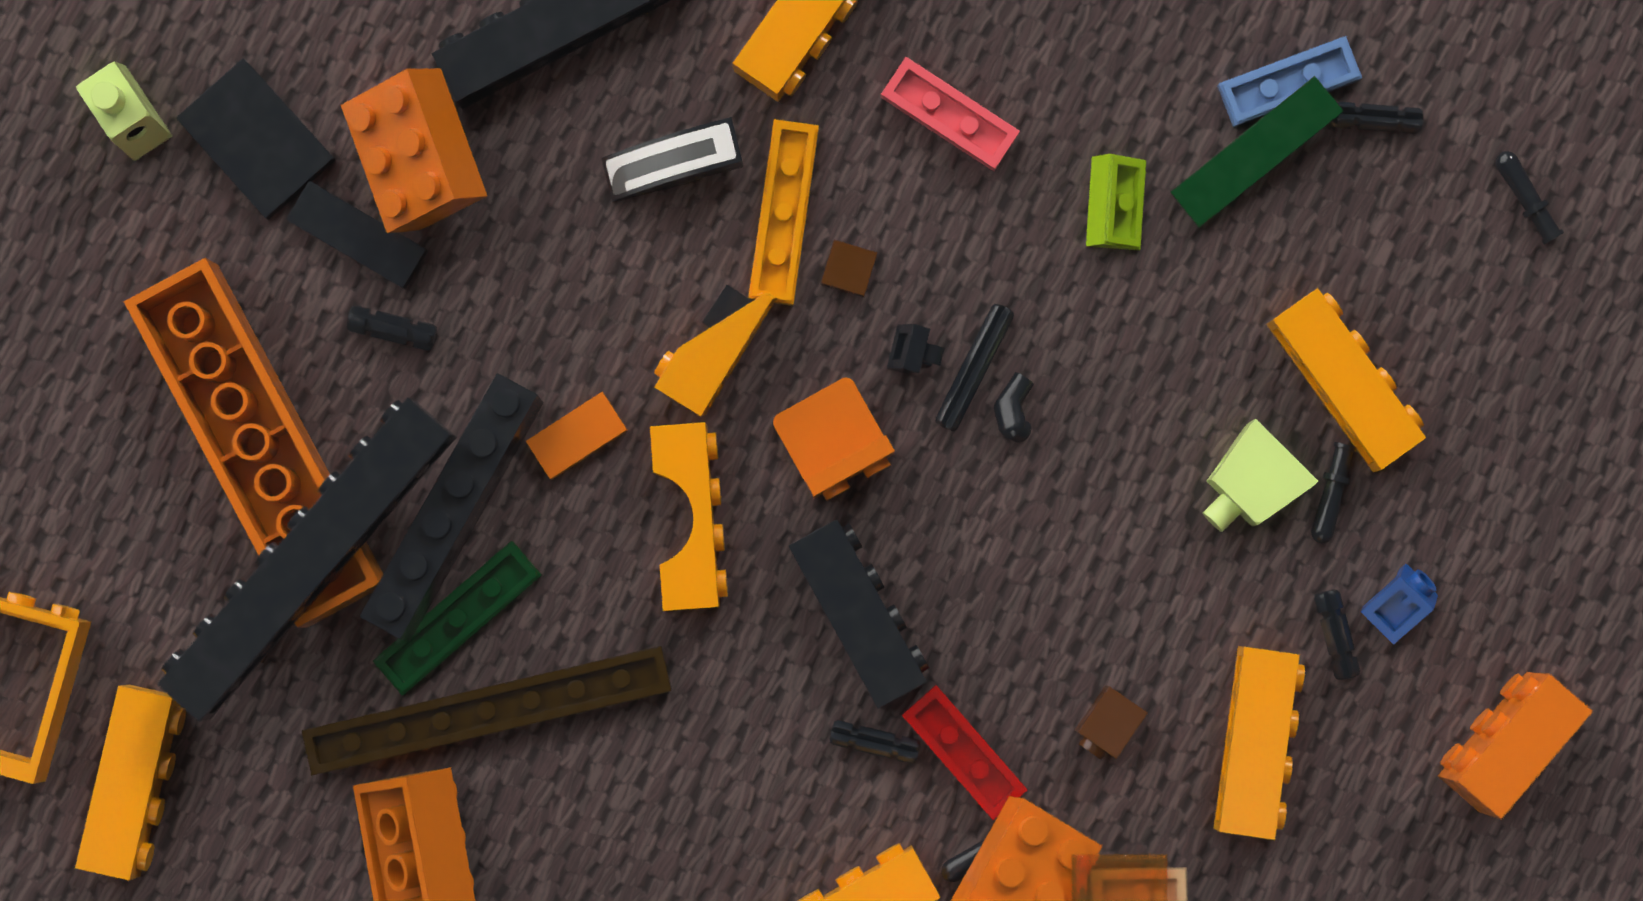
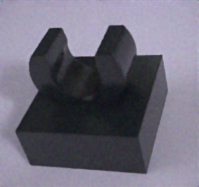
M899 324L896 328L886 369L901 373H920L922 364L940 366L945 348L927 343L930 328L916 324Z

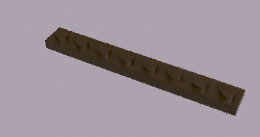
M658 646L301 731L312 776L672 691L663 647Z

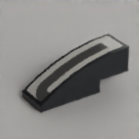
M732 117L668 134L601 158L612 202L697 182L703 177L744 167Z

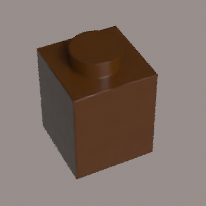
M1105 685L1074 730L1083 736L1079 745L1100 760H1102L1106 753L1117 759L1148 712L1110 686Z

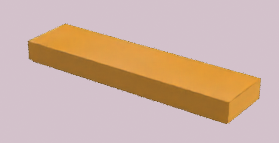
M774 119L748 297L750 300H755L765 293H770L777 297L775 303L794 306L819 125Z

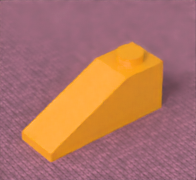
M765 293L677 348L674 354L668 350L655 369L654 374L660 378L654 388L699 416L706 415L774 305L777 297L770 293Z

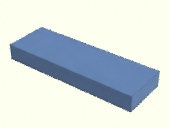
M1344 36L1221 82L1217 87L1234 128L1265 116L1314 76L1328 92L1362 79L1347 37Z

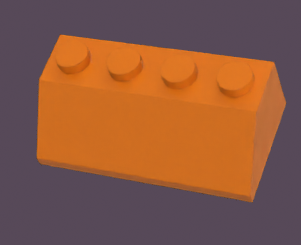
M451 767L353 785L373 901H475L474 880L469 868L465 846L466 836L461 825L457 803V787L453 781Z

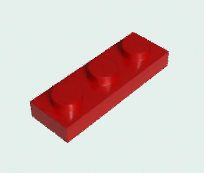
M934 685L901 714L992 820L998 817L1009 796L1019 798L1028 790L937 685Z

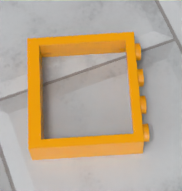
M8 592L7 599L0 597V613L67 631L32 757L29 758L0 750V775L36 784L45 782L47 779L91 622L79 619L80 610L53 604L51 611L35 607L36 598Z

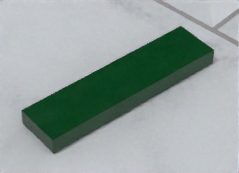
M1314 76L1170 193L1197 227L1200 228L1343 113V110Z
M510 541L424 616L410 643L398 638L373 660L374 664L399 693L404 696L542 576L541 572L515 542Z

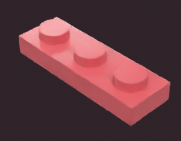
M905 57L881 93L882 99L992 171L996 170L1020 133L1018 129L908 57Z

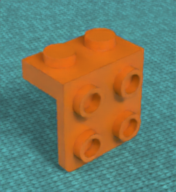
M845 377L777 414L773 419L774 428L814 499L823 494L826 501L851 488L847 480L864 472L866 478H869L891 465L887 458L894 455L895 450L888 437L883 435L855 383L850 378Z

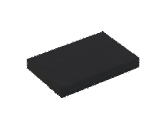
M244 58L176 117L180 124L268 220L299 194L309 181L312 182L336 161Z

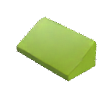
M1115 154L1092 157L1086 246L1140 250L1146 160Z

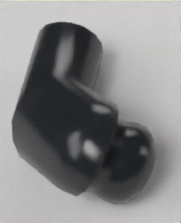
M1015 372L995 401L994 413L1000 433L1005 438L1020 443L1025 441L1031 434V424L1025 421L1021 403L1034 386V383L1022 374Z

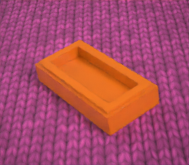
M601 392L526 440V443L549 479L553 480L628 430L605 394Z

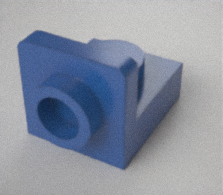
M1405 564L1398 570L1397 576L1362 607L1361 613L1391 643L1395 644L1434 610L1438 598L1435 592L1436 586L1423 571L1418 569L1414 571L1409 565Z

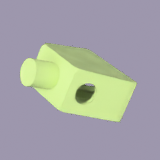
M114 61L76 86L77 91L110 140L134 161L172 137L125 65ZM145 126L139 134L129 137L128 134L133 129Z
M1255 419L1243 428L1207 479V482L1220 496L1203 512V515L1220 532H1223L1239 515L1251 526H1256L1312 488L1318 480Z

